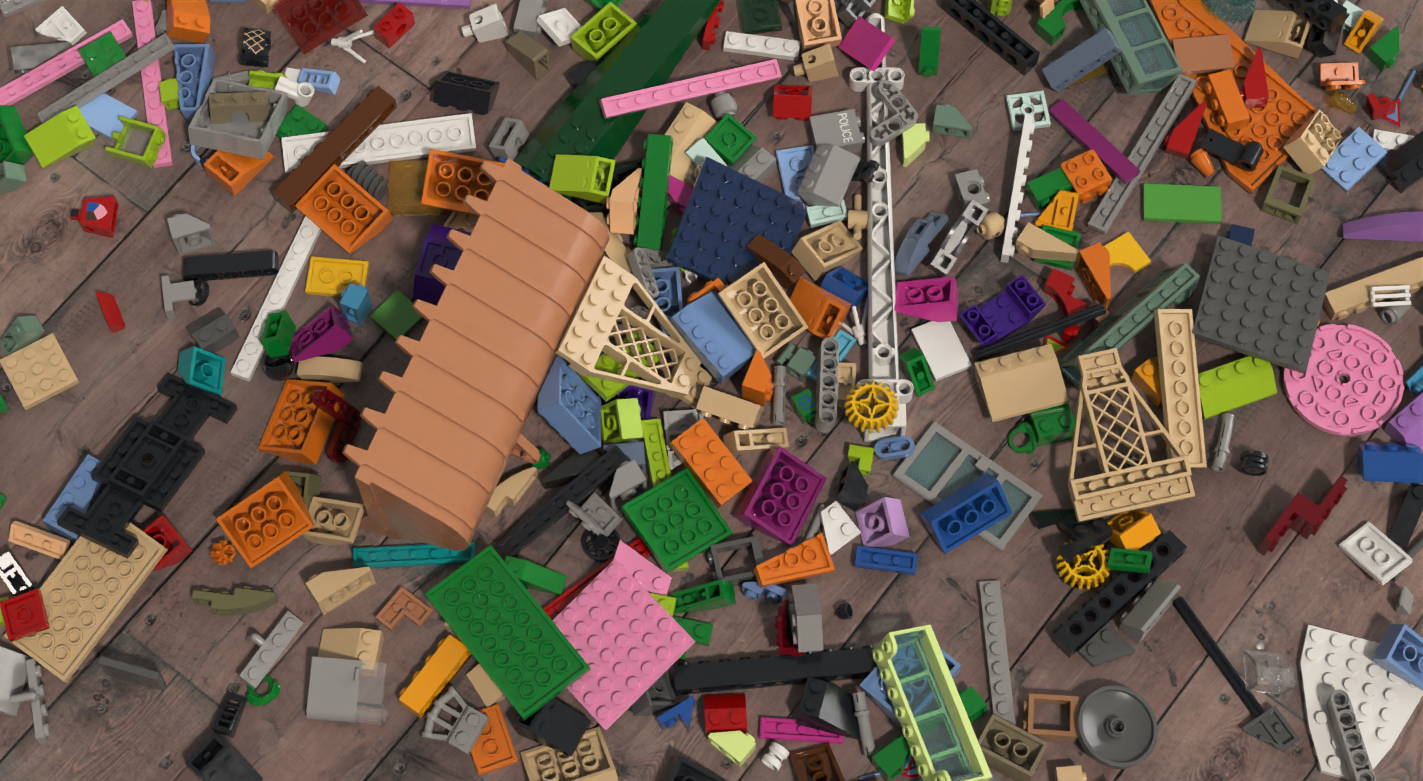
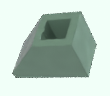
M36 316L17 317L0 339V345L8 356L36 342L45 330Z

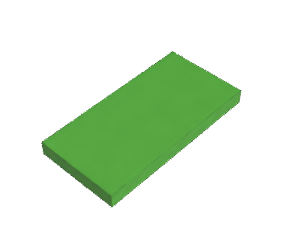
M1144 183L1143 221L1221 224V187Z

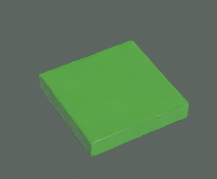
M398 290L370 315V319L395 340H397L399 335L406 336L424 318L412 308L414 303Z

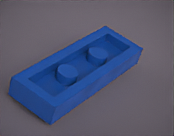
M857 545L854 567L915 575L918 554Z

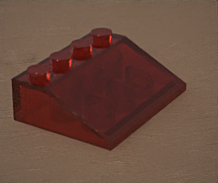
M283 0L273 6L279 19L304 55L368 16L359 0Z

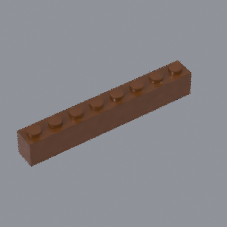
M380 86L369 91L366 98L354 107L353 112L349 116H345L341 120L340 125L336 129H332L328 133L327 138L323 142H319L315 146L314 151L309 156H305L301 160L300 165L296 169H292L283 182L275 186L273 191L275 200L293 213L297 209L295 205L334 164L339 167L397 108L396 100Z

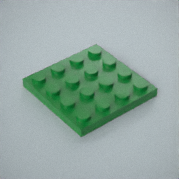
M688 468L621 507L624 515L666 574L710 549V545L718 544L733 534V531Z

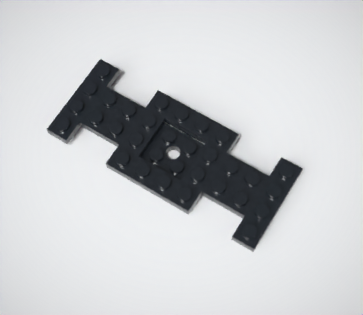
M168 374L158 387L159 393L172 398L159 418L149 423L135 417L91 475L93 481L106 486V488L88 512L84 514L68 506L57 520L58 526L126 559L133 553L139 541L137 538L124 533V531L141 508L146 505L162 513L205 455V449L191 443V441L206 420L211 416L227 424L237 411V405L203 389L189 385L184 380ZM144 458H153L149 463L143 462Z

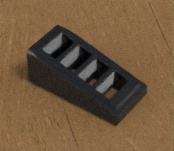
M227 693L212 726L213 732L234 738L247 698ZM230 700L240 702L239 706L230 704ZM227 708H232L237 711L236 713L227 711ZM228 715L234 718L233 720L224 718V716ZM224 722L230 724V726L226 727L221 724Z

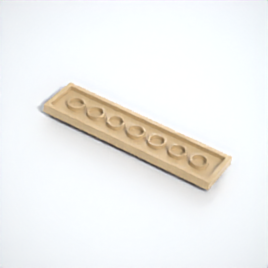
M1192 309L1154 310L1164 428L1182 453L1187 455L1190 468H1205L1207 464L1195 337L1192 333L1194 328ZM1166 442L1167 459L1176 458L1177 456Z

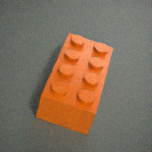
M704 418L671 441L669 445L718 509L753 482Z

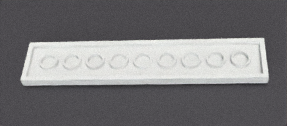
M472 113L379 125L339 168L352 167L361 161H366V165L425 158L428 157L430 149L449 153L477 151ZM329 132L282 137L285 174L288 175L292 169H296L300 165L301 160L305 156H309L314 151L315 146L327 138Z

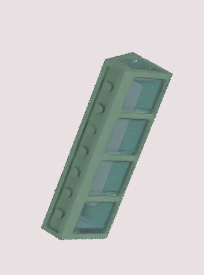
M1079 0L1094 30L1097 32L1101 29H1108L1113 33L1122 52L1110 60L1128 95L1162 93L1183 71L1146 0Z
M1187 263L1165 268L1058 362L1061 373L1079 389L1082 376L1077 362L1078 356L1117 348V351H1119L1154 320V310L1166 309L1173 302L1176 304L1187 302L1195 292L1200 275Z

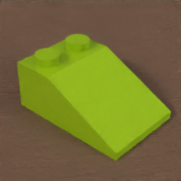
M77 105L57 114L24 135L26 142L42 169L94 146L96 139Z

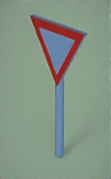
M1416 70L1411 72L1395 101V113L1380 119L1400 128V101Z

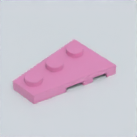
M620 540L614 559L616 558L649 593L666 596L672 577Z

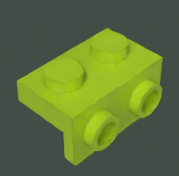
M914 0L885 1L884 18L901 24H905L913 18L915 14Z

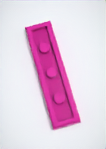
M761 717L760 739L843 744V736L796 724L797 719Z

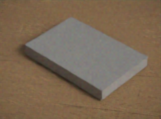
M1 646L0 713L16 717L20 703L12 704L10 696L22 694L27 676L26 660H30L31 657Z

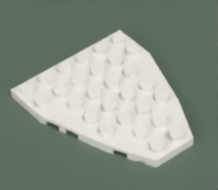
M1308 625L1299 662V670L1302 675L1301 685L1305 698L1304 707L1307 729L1313 741V750L1318 759L1317 764L1320 773L1351 781L1327 708V700L1335 690H1344L1349 695L1372 769H1374L1392 748L1422 698L1423 690L1386 671L1372 660L1380 643ZM1333 698L1337 705H1343L1339 698ZM1340 718L1342 724L1349 725L1346 718ZM1346 738L1349 744L1355 745L1354 739ZM1353 757L1355 764L1362 765L1359 758ZM1359 777V781L1365 780V778Z

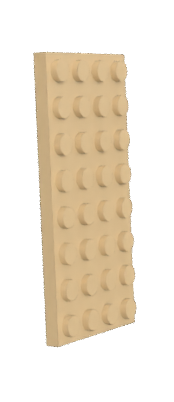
M132 523L129 524L124 533L137 538L139 544L128 559L80 536L39 589L41 590L50 628L12 642L65 683L70 680L168 550Z

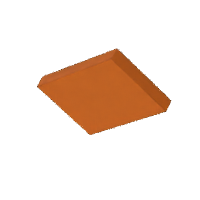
M499 703L478 710L490 718L471 750L478 775L481 776L518 763V758Z

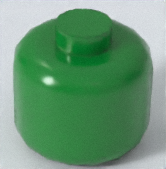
M544 448L538 449L541 454L538 463H531L537 470L548 467L550 464L551 454Z

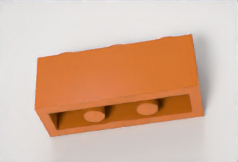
M1231 70L1208 75L1205 91L1211 96V105L1213 110L1217 111L1219 125L1223 126L1225 133L1247 127L1250 116Z

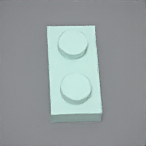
M844 199L839 207L818 205L806 207L810 228L834 223L839 220H848Z

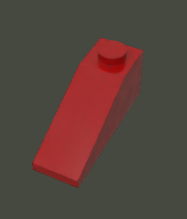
M1257 48L1242 89L1239 90L1246 108L1266 107L1269 100L1261 48Z
M1203 101L1174 128L1171 136L1167 135L1164 146H1167L1165 153L1188 159L1207 106L1206 101Z

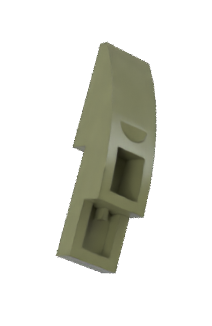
M248 586L235 588L234 595L226 591L212 593L208 589L193 590L192 594L195 604L210 606L214 615L249 614L269 608L277 604L279 600L276 593L272 590L262 589V591H257Z

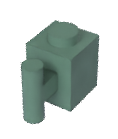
M789 343L775 362L782 366L787 361V373L803 383L807 378L808 371L817 361V357L812 351L804 350L801 347L796 354H793L795 346Z

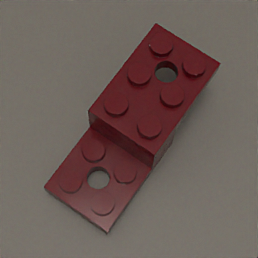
M1340 476L1319 506L1298 492L1266 535L1258 552L1263 556L1268 551L1272 553L1281 537H1284L1289 528L1305 539H1308L1311 534L1315 536L1323 522L1331 514L1335 505L1337 506L1347 490L1344 486L1348 480Z

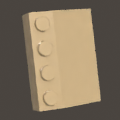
M688 102L685 103L665 135H671L674 139L670 175L693 186L689 181V177L692 173H695L697 166L685 152L698 139L705 138L718 122L706 112Z
M764 262L718 293V296L755 350L760 351L763 359L808 328V325Z
M1051 344L975 363L976 380L992 422L1069 403L1059 363Z
M600 727L585 732L572 756L545 745L520 752L529 781H618L616 769Z

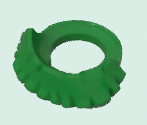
M1022 422L1017 426V429L1010 433L1008 443L1014 452L1031 455L1036 450L1037 437L1033 427L1027 422ZM1017 433H1024L1030 436V441L1026 446L1018 448L1012 443L1013 437Z
M268 675L264 676L261 681H267L270 685L269 692L264 696L256 694L254 689L248 685V695L246 698L253 706H263L274 701L280 693L278 681H273Z

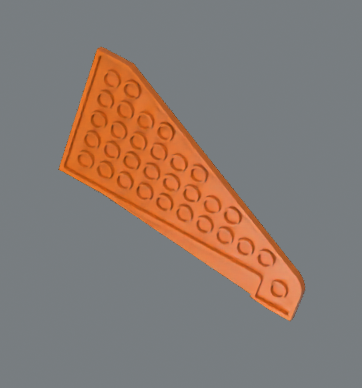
M1148 0L1172 50L1173 39L1229 34L1235 69L1231 73L1238 90L1242 89L1255 52L1202 0ZM1264 62L1269 94L1266 107L1246 108L1250 116L1247 127L1225 133L1223 126L1219 125L1217 111L1212 108L1211 96L1205 91L1208 75L1218 72L1185 75L1197 80V85L1191 93L1196 106L1198 107L1203 101L1207 102L1202 120L1208 131L1211 128L1244 146L1247 142L1252 141L1259 142L1262 145L1264 152L1253 172L1242 170L1221 159L1227 174L1250 194L1278 169L1279 164L1282 165L1290 157L1283 148L1284 145L1317 111L1315 107L1297 94Z

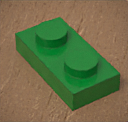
M1111 548L1108 569L1149 573L1153 557L1152 552Z

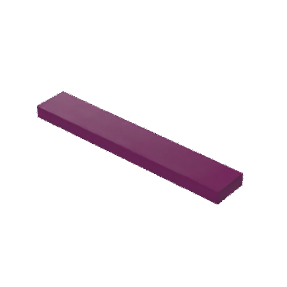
M1064 99L1048 109V113L1087 150H1094L1101 162L1125 185L1140 174V170Z

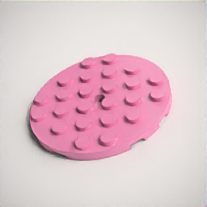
M1328 324L1320 326L1316 330L1305 374L1284 367L1283 382L1289 402L1307 423L1329 434L1356 436L1369 433L1381 427L1397 410L1404 391L1402 366L1399 359L1397 360L1391 351L1392 348L1375 333L1351 324L1347 326ZM1346 376L1349 382L1341 384L1338 377Z

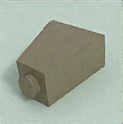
M522 31L508 38L506 41L507 51L536 80L551 70L549 51Z

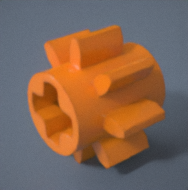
M227 540L213 543L210 551L213 559L212 562H218L219 566L232 563V559L236 554L233 544H227Z

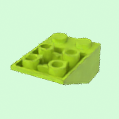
M556 154L549 188L559 194L605 204L607 197H609L616 160L599 156Z

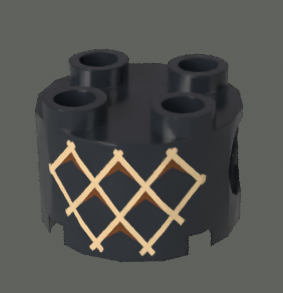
M244 28L241 46V65L268 68L271 31Z

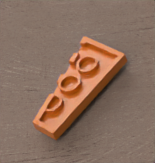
M823 533L754 568L760 588L828 574L835 570Z

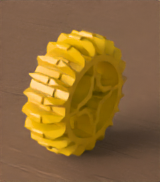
M872 380L871 385L864 381L863 386L857 383L856 390L851 388L850 395L846 396L847 402L844 404V408L847 409L845 410V415L849 416V423L854 422V428L861 426V432L869 429L868 432L871 434L873 429L879 433L881 427L886 430L888 429V424L893 425V419H896L898 416L899 406L897 405L898 398H895V392H889V385L883 388L882 382L875 385V381ZM869 395L867 399H861L862 397ZM871 401H873L872 406H874L872 413L871 408H869V406L871 405ZM885 413L883 416L875 418L876 415Z
M1104 544L1095 547L1090 546L1086 549V551H1089L1088 553H1084L1081 556L1076 555L1073 560L1075 565L1072 570L1061 555L1057 556L1056 561L1059 563L1056 568L1061 570L1059 576H1065L1064 583L1071 581V588L1077 584L1078 590L1085 586L1087 591L1090 590L1091 585L1097 588L1098 583L1103 584L1104 578H1108V571L1111 570L1108 569L1109 557L1107 555L1109 551H1102ZM1095 557H1097L1100 564L1099 571L1095 569L1096 566L1093 564ZM1081 561H1082V563H1083V561H1085V562L1088 561L1087 565H1086V564H1085V565H1082V564L1080 565V562H1081ZM1084 573L1088 576H1081L1079 574Z

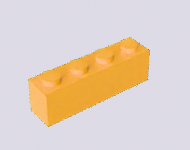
M450 634L446 639L443 638L439 642L438 649L434 655L430 654L427 657L421 671L418 670L413 675L412 683L408 687H404L399 694L401 706L420 719L471 655L464 644Z

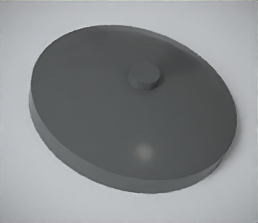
M1112 685L1095 690L1083 700L1076 716V732L1083 749L1096 762L1114 769L1133 767L1145 760L1155 747L1158 736L1155 714L1147 701L1129 688Z

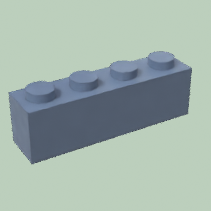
M1106 28L1095 32L1094 36L1088 40L1081 41L1074 49L1064 52L1062 57L1050 61L1042 71L1051 88L1060 92L1121 53L1122 50L1113 33Z

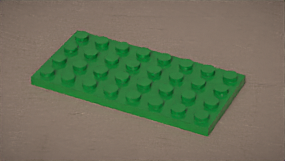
M491 545L425 593V597L523 720H526L591 670Z

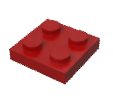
M35 589L0 602L9 641L13 642L50 628L41 590Z

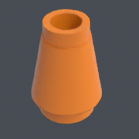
M1200 148L1189 156L1191 158L1190 162L1206 178L1216 172L1207 151Z

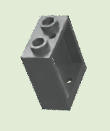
M758 536L710 545V552L707 553L709 565L713 564L714 571L711 572L713 581L723 579L734 584V586L743 585L744 582H758L754 571L723 577L717 555L722 552L751 547L756 567L764 562Z

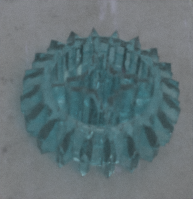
M1206 0V5L1209 6L1208 10L1213 11V16L1217 15L1219 20L1224 19L1226 23L1231 21L1233 24L1246 21L1252 15L1256 6L1255 0Z

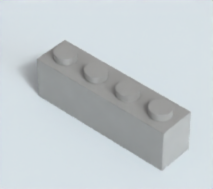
M520 0L513 27L514 34L522 31L537 41L538 35L542 34V27L536 20L539 15L546 14L547 8L545 5L550 0Z

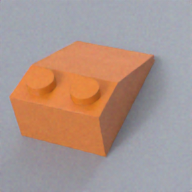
M167 0L166 34L168 37L203 44L210 34V15L206 0Z
M1101 242L1079 251L1075 269L1094 302L1103 303L1107 310L1111 300L1110 254L1107 248H1103Z

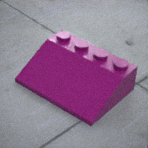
M781 446L770 448L734 517L750 528L791 547L827 478Z

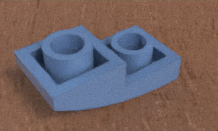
M744 582L742 585V593L751 600L757 599L761 601L765 594L769 600L782 603L786 596V589L776 585L762 588L759 587L758 582Z

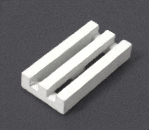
M1410 285L1370 287L1371 307L1412 305L1409 298L1411 297V293H1409ZM1404 290V293L1375 295V292ZM1404 298V301L1375 302V299Z

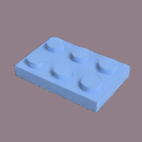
M1358 127L1335 149L1326 165L1320 170L1347 193L1387 155V151Z

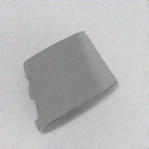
M701 410L663 411L665 445L670 470L682 464L681 460L669 446L671 441L704 418L700 414Z

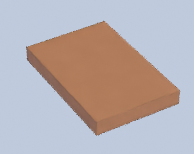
M1229 34L1172 40L1173 52L1183 69L1181 72L1183 75L1221 72L1229 69L1234 71L1235 69Z

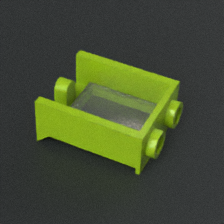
M119 116L118 119L124 125L121 133L113 132L112 138L117 142L115 148L106 146L105 151L112 158H119L152 168L158 158L159 150L165 142L166 133L159 126Z

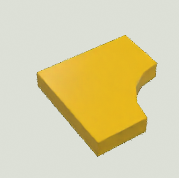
M1129 232L1103 246V248L1106 247L1109 251L1110 267L1124 266L1133 273H1136L1151 263V260Z

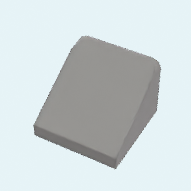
M1407 587L1401 588L1398 593L1395 612L1410 615L1414 597Z

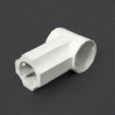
M282 76L279 77L275 87L277 91L287 92V97L293 99L301 107L307 106L314 94V87L310 83L302 82L299 84Z

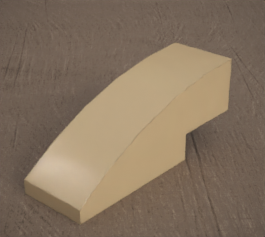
M314 357L299 361L297 376L303 381L322 380L326 383L358 382L361 378L363 363L341 358Z
M531 467L523 470L499 484L495 488L485 511L496 518L507 503L515 507L538 477L537 469Z

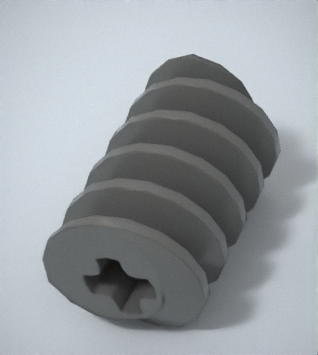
M366 161L353 165L347 172V175L377 201L381 200L387 192L389 180L384 179L382 181L383 175L379 174L376 176L377 170L371 171L372 166H366Z

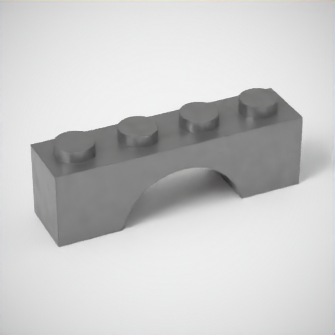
M973 199L968 201L927 264V267L942 277L947 275L957 260L964 244L979 226L988 209Z

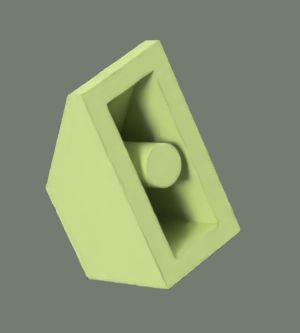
M925 123L915 124L912 128L901 134L903 167H907L925 150L926 142H929V131H926Z
M741 731L710 733L708 735V742L738 767H741L756 750L755 739L747 732L744 734Z

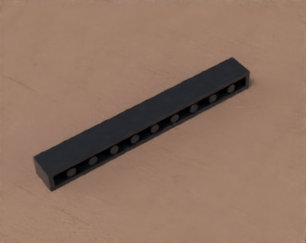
M866 645L862 649L845 647L840 651L824 649L819 653L809 651L805 652L804 656L797 657L791 655L776 657L762 655L759 658L751 659V657L746 656L733 661L724 658L718 660V662L711 663L708 660L699 661L698 664L682 662L678 663L677 666H673L676 696L806 684L808 677L827 682L866 678L877 666L871 651L874 646Z

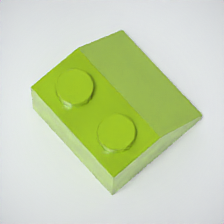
M638 398L617 399L601 406L603 445H608L610 442L626 443L643 438L644 427L641 423V408L638 404Z

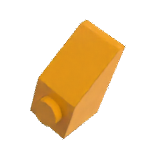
M1369 9L1362 13L1344 45L1361 54L1376 34L1384 19Z

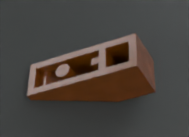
M758 234L746 246L761 264L763 262L766 264L775 279L785 290L806 272L793 256L761 234Z

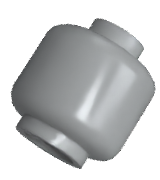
M725 91L718 92L711 100V107L717 119L722 120L727 113L733 118L736 116L738 106L731 93H725Z

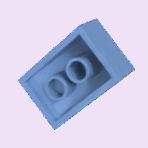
M1390 624L1372 660L1386 671L1423 690V638L1405 624Z

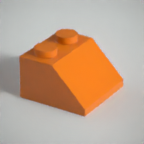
M756 350L743 381L742 399L765 407L766 402H770L772 399L774 383H771L772 375L760 351Z

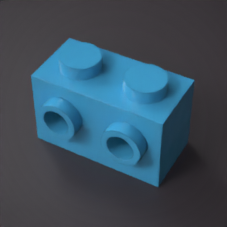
M350 283L348 288H345L341 294L340 306L343 314L349 321L362 326L373 307L367 288L360 284L356 286Z

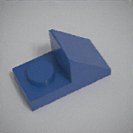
M689 697L658 716L657 723L662 730L666 727L667 729L672 728L678 723L677 720L680 719L689 732L695 706L694 697Z

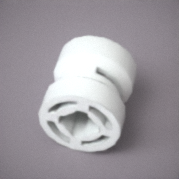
M772 742L769 746V752L763 755L761 761L770 769L779 771L782 761L787 759L790 753L780 744Z

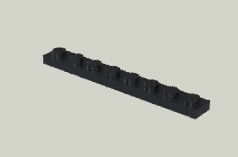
M615 445L493 546L494 550L504 562L506 556L515 557L569 512V507L566 505L568 500L578 505L612 477L622 463L630 462V460Z

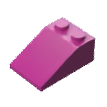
M955 276L897 282L895 311L934 322L957 321L959 292Z

